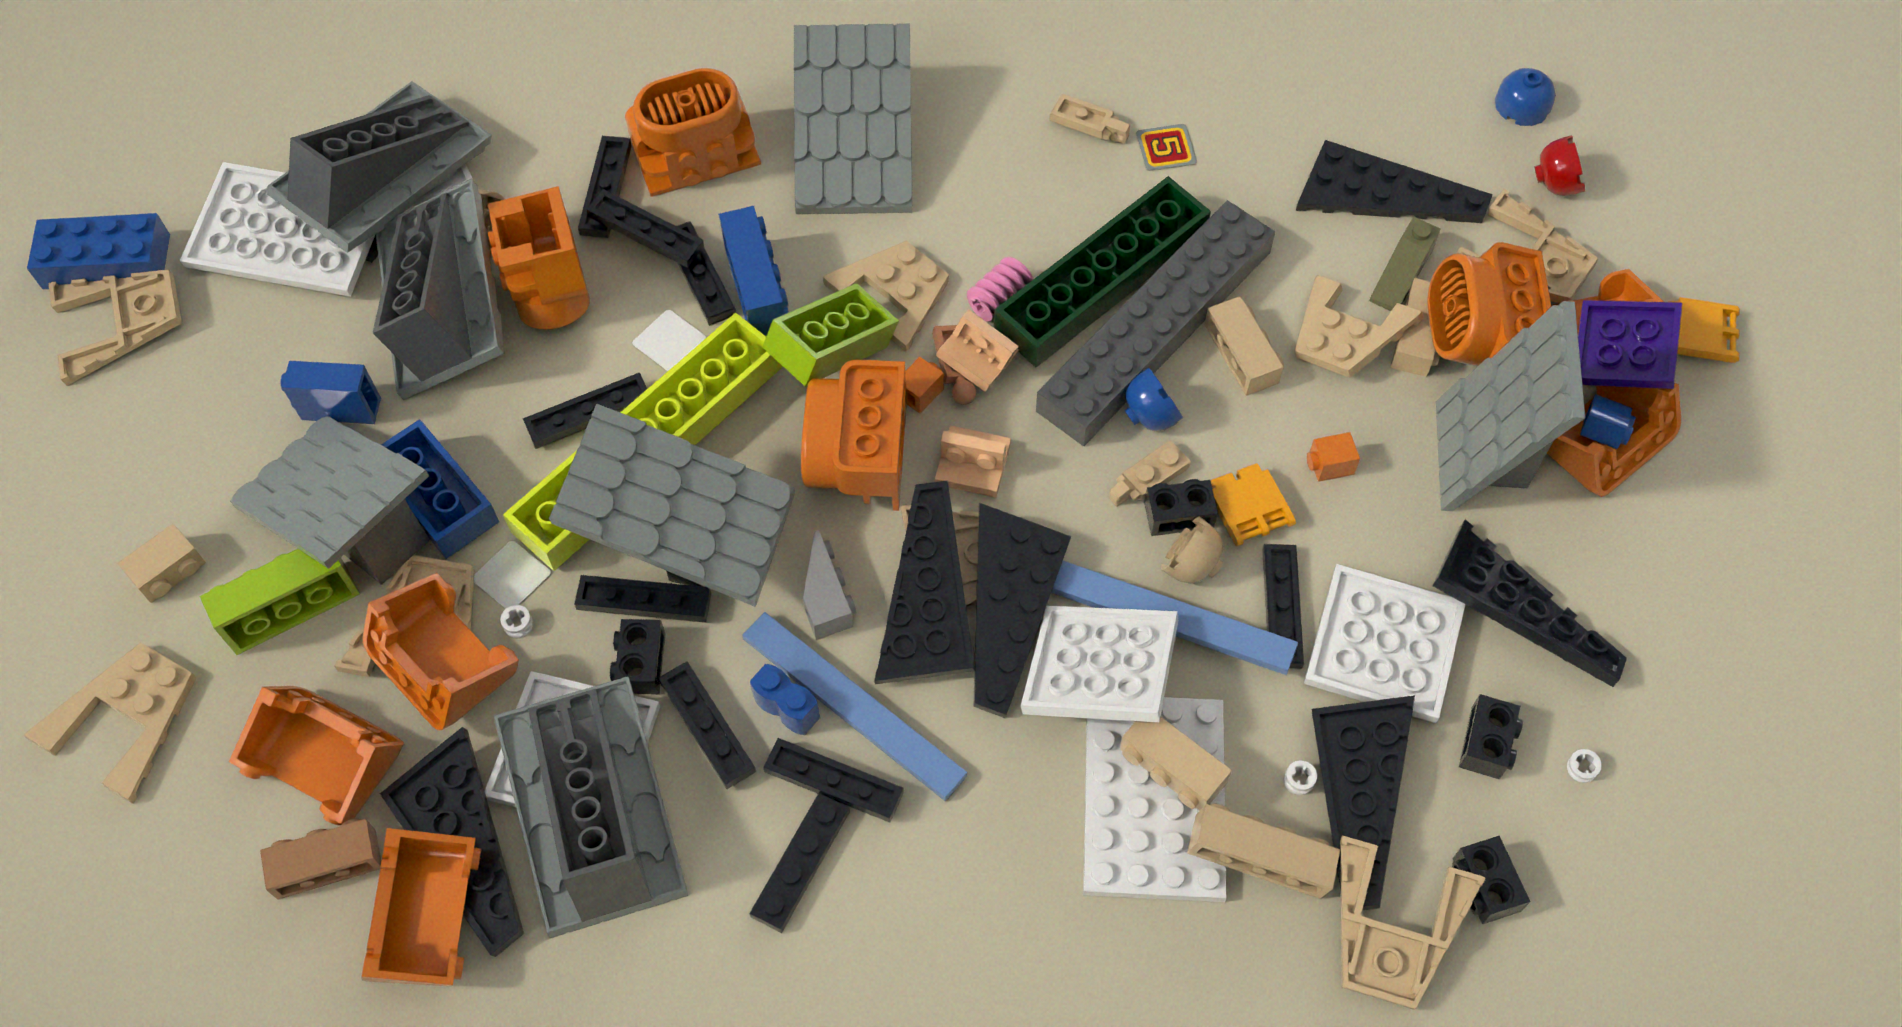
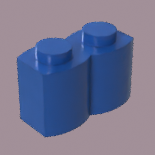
M1595 394L1586 412L1579 435L1618 449L1620 443L1626 445L1629 441L1636 417L1631 415V407Z
M764 664L750 680L753 697L758 706L769 714L779 716L782 723L792 732L806 735L819 720L818 703L814 695L807 688L791 683L789 677L778 667Z

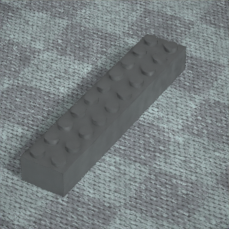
M1227 200L1037 392L1036 412L1079 444L1085 446L1127 402L1125 394L1130 382L1147 368H1150L1154 374L1205 321L1207 309L1222 303L1270 254L1276 231Z

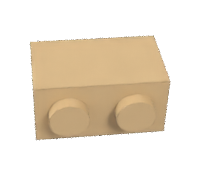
M172 523L117 564L148 601L152 603L157 598L166 595L180 581L196 573L206 562Z

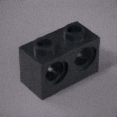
M1190 479L1184 483L1171 485L1158 483L1146 489L1144 505L1151 536L1181 533L1185 528L1192 531L1197 526L1192 521L1197 517H1201L1213 528L1215 527L1218 511L1210 480ZM1190 501H1197L1202 505L1196 506L1191 504ZM1166 505L1171 509L1164 510L1159 508L1158 506Z
M621 619L620 631H615L613 639L614 651H617L616 662H611L610 665L611 681L628 677L631 670L641 668L643 670L640 674L629 676L633 693L660 694L658 678L662 674L666 635L661 620ZM645 638L642 644L632 645L635 639Z
M1479 694L1471 708L1459 768L1500 779L1506 769L1512 770L1517 755V750L1512 749L1514 739L1519 738L1523 726V720L1518 718L1521 706ZM1489 718L1499 720L1503 727L1495 726ZM1483 748L1492 750L1496 758L1487 756Z
M1500 835L1462 847L1452 858V868L1485 877V881L1480 886L1470 907L1472 913L1479 916L1482 924L1519 913L1531 902ZM1473 859L1482 860L1486 864L1487 870L1478 869L1474 865ZM1488 891L1496 892L1501 897L1502 904L1493 902L1489 898Z

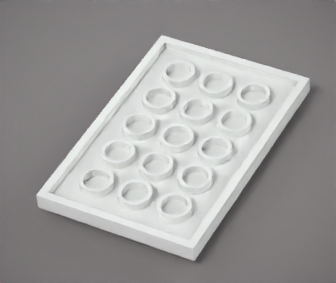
M223 162L180 259L182 265L186 268L351 297L375 235L347 253L338 244H334L319 233L318 230H315L301 220L298 215L293 214L279 204L278 201L267 195V186L285 172Z
M1164 697L1161 717L1224 764L1223 700ZM1087 718L1083 895L1225 902L1226 867L1187 854L1195 816L1199 810L1196 808L1191 809L1184 805L1176 792L1168 786L1162 787L1151 778L1150 772L1141 765L1135 766L1123 756V751L1120 750L1122 736L1135 721ZM1225 787L1211 804L1225 806Z

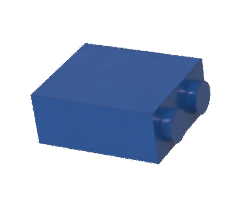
M289 361L286 373H283L281 376V389L287 395L291 406L296 410L301 420L317 421L328 416L337 422L375 424L381 396L364 365Z

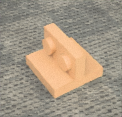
M968 309L960 319L952 335L939 348L936 356L986 392L1015 358L1019 349H1017L1018 345Z
M950 425L949 431L944 430L942 434L941 458L935 482L948 480L949 488L996 498L1009 453L1011 438Z

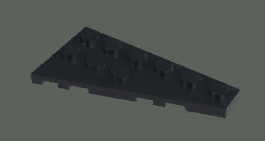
M1325 140L1297 203L1296 211L1317 208L1322 209V213L1346 210L1350 211L1353 215L1399 218L1400 214L1415 215L1416 218L1425 220L1427 216L1443 217L1446 221L1482 223L1493 194Z
M948 480L915 485L884 640L881 646L879 664L876 670L875 684L975 671Z
M979 503L973 707L1005 718L1072 536Z
M1465 519L1456 533L1432 586L1555 654L1564 661L1589 673L1596 679L1614 687L1621 678L1627 657L1598 632L1593 630L1587 631L1575 620L1578 616L1568 607L1565 610L1551 600L1553 594L1515 561H1506L1494 551L1497 546L1488 538L1484 541L1471 531L1474 526Z
M1415 695L1311 709L1333 847L1340 849L1342 836L1378 846L1362 910L1379 909L1381 905ZM1339 854L1337 872L1341 891V860Z
M461 727L383 790L380 795L404 830L476 838L474 848H481L478 870H470L463 916L488 953L496 957L521 937L524 931L467 729Z

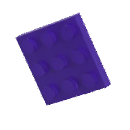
M1583 300L1578 334L1582 385L1674 389L1682 303Z

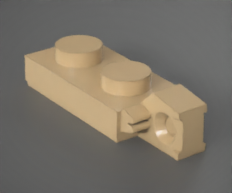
M1061 94L1050 113V121L1100 139H1111L1112 141L1125 144L1129 137L1130 124L1119 121V118L1114 116V111L1066 94Z
M1169 440L1122 472L1116 480L1118 483L1110 489L1109 499L1116 507L1131 497L1134 501L1138 499L1142 501L1145 499L1147 487H1152L1158 483L1170 482L1190 467L1191 461Z

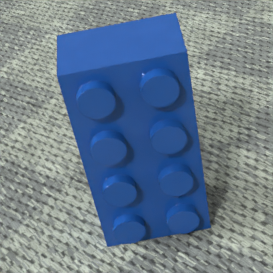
M754 206L720 213L718 215L724 247L744 318L763 335L767 336L772 320L789 313L787 308L789 305L785 289L781 288L778 265L774 264L773 261L774 254L771 242L767 240L765 235L767 231L763 216L757 217Z
M157 213L36 220L27 269L42 289H49L48 283L51 282L64 285L71 284V280L86 279L88 282L103 280L104 276L115 275L119 279L131 277V273L165 270L170 233Z
M420 419L381 444L427 471L429 477L411 492L405 500L430 541L445 559L499 523L491 503Z

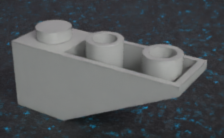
M819 530L815 531L803 595L805 612L816 640L852 628V615L857 613L851 595L845 596L842 590V586L846 584L840 567L834 568L831 559H834L835 556L830 541H823Z

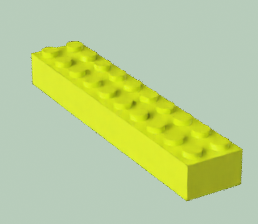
M734 313L620 413L644 421L648 426L687 440L692 445H696L783 367L763 348L766 336L740 315ZM577 450L503 514L510 532L553 571L590 540L551 524L549 519Z

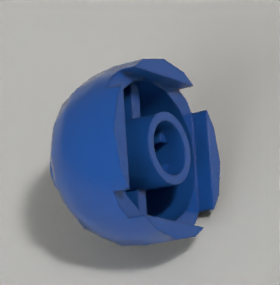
M1533 68L1515 70L1506 76L1499 86L1495 97L1496 109L1503 118L1507 119V117L1516 120L1515 124L1520 126H1533L1542 123L1551 112L1555 101L1554 84L1549 76L1540 70Z
M1150 368L1140 372L1130 382L1125 394L1129 407L1124 411L1134 425L1140 422L1148 430L1162 431L1174 426L1183 418Z

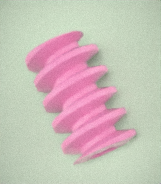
M1004 257L1000 264L995 265L991 272H988L983 279H980L975 286L967 291L968 303L977 316L981 317L984 321H991L993 319L992 314L995 315V309L1033 280V276L1027 267L1017 259Z

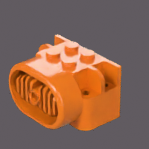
M699 68L653 81L640 90L633 106L625 113L632 148L651 197L761 165V160L754 145L755 137L750 125L749 115L738 88L727 74L719 70Z
M559 186L488 203L493 231L488 232L492 247L491 253L494 263L500 271L499 276L503 290L510 291L521 321L529 327L548 330L564 327L578 320L587 311L590 297Z
M1497 242L1480 257L1457 253L1448 256L1440 263L1429 285L1427 304L1433 345L1436 352L1442 358L1479 366L1486 358H1492L1523 328H1529L1551 307L1542 251L1505 242Z
M851 360L841 367L839 379L813 378L809 381L806 392L801 443V474L803 484L806 487L838 489L843 494L863 496L864 504H871L872 496L892 497L893 511H899L907 408L905 361Z

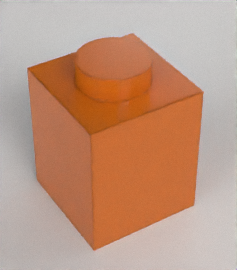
M919 356L905 373L907 405L921 414L944 390V373L937 364L927 362Z
M1350 432L1314 439L1310 452L1307 453L1308 467L1311 471H1315L1318 482L1354 475L1360 461Z

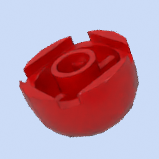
M1573 136L1563 137L1549 143L1540 154V165L1534 166L1538 183L1544 182L1548 191L1560 196L1585 192V184L1581 183L1579 176L1583 173L1575 142L1573 143Z

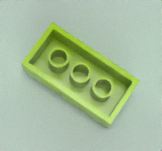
M856 283L773 319L763 348L806 387L813 378H825L841 370V367L851 360H862L887 348L899 320Z
M296 549L290 553L275 557L273 561L257 569L248 570L240 577L226 584L217 585L199 597L213 628L233 652L239 655L360 595L342 558L338 559L328 569L301 550Z

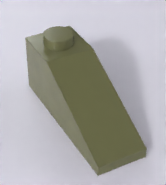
M1413 216L1370 297V302L1389 311H1392L1396 303L1402 304L1414 278L1418 277L1431 255L1441 228Z

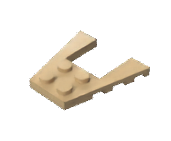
M1503 189L1489 207L1488 216L1538 238L1532 249L1542 251L1550 301L1556 303L1571 301L1596 266L1598 257L1571 237L1564 238L1554 230L1555 225L1548 220L1543 222L1531 213L1532 208L1522 201L1517 203L1509 197L1510 192ZM1461 246L1455 253L1480 257V255Z
M169 269L131 273V277L117 279L113 275L104 276L103 280L88 282L86 279L71 280V284L58 285L56 282L48 283L51 307L57 313L110 296L112 298L117 336L57 355L60 380L66 386L182 323L175 279Z
M413 555L399 568L386 588L388 591L386 595L438 573L446 583L453 586L456 592L453 612L471 630L475 570L469 564ZM364 627L360 632L357 631L349 642L350 648L342 660L338 659L334 667L338 672L370 677L375 662L364 648Z
M140 642L28 730L24 736L55 756L101 701L146 728L102 782L106 788L133 804L138 797L135 793L142 779H147L153 767L151 761L159 745L164 744L169 734L167 729L174 715L178 716L196 677L192 672Z
M1342 836L1340 840L1342 988L1414 1010L1417 1008L1432 980L1443 955L1454 939V935L1463 918L1468 913L1480 886L1483 885L1485 877L1448 867L1431 937L1361 916L1378 846Z

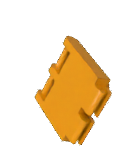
M1679 297L1677 301H1668L1682 303L1678 346L1679 355L1730 363L1740 360V354L1736 351V339L1740 337V331L1736 328V317L1740 315V308L1738 306ZM1727 317H1730V327H1727ZM1727 339L1730 340V350H1727Z
M1257 463L1237 470L1236 477L1238 480L1235 479L1232 473L1211 480L1218 514L1235 546L1243 545L1244 540L1260 534L1262 537L1267 536L1271 530L1284 525L1288 527L1296 525L1295 517L1269 470L1262 471Z

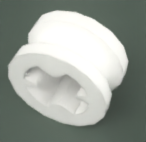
M512 605L501 614V625L508 636L522 638L531 632L533 620L526 607ZM519 616L522 624L515 627L512 619Z
M1589 749L1577 750L1567 762L1568 773L1578 782H1591L1601 770V760L1595 752ZM1576 759H1579L1580 762L1584 759L1590 763L1588 768L1592 773H1589L1588 770L1584 773L1579 771L1577 768L1580 764Z
M1302 760L1291 763L1284 775L1285 787L1292 794L1299 796L1311 792L1317 781L1316 769L1310 763ZM1297 771L1301 772V776L1304 773L1308 776L1305 785H1300V780L1297 783L1293 780Z

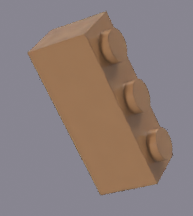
M350 819L342 823L340 827L329 830L316 829L307 833L306 837L295 840H279L274 842L271 847L260 850L266 890L277 900L376 871L381 866L376 830L367 819Z

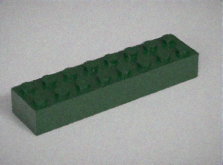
M1167 176L995 309L994 328L1018 345V352L1033 366L1038 367L1148 280L1210 218L1211 211L1172 178Z

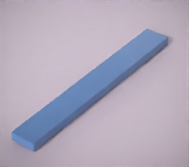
M1062 561L1051 592L1093 608L1177 611L1179 621L1176 637L1284 675L1288 673L1298 646L1297 641L1066 561Z
M766 612L742 634L743 640L799 685L807 688L814 697L944 801L950 797L967 777V772Z

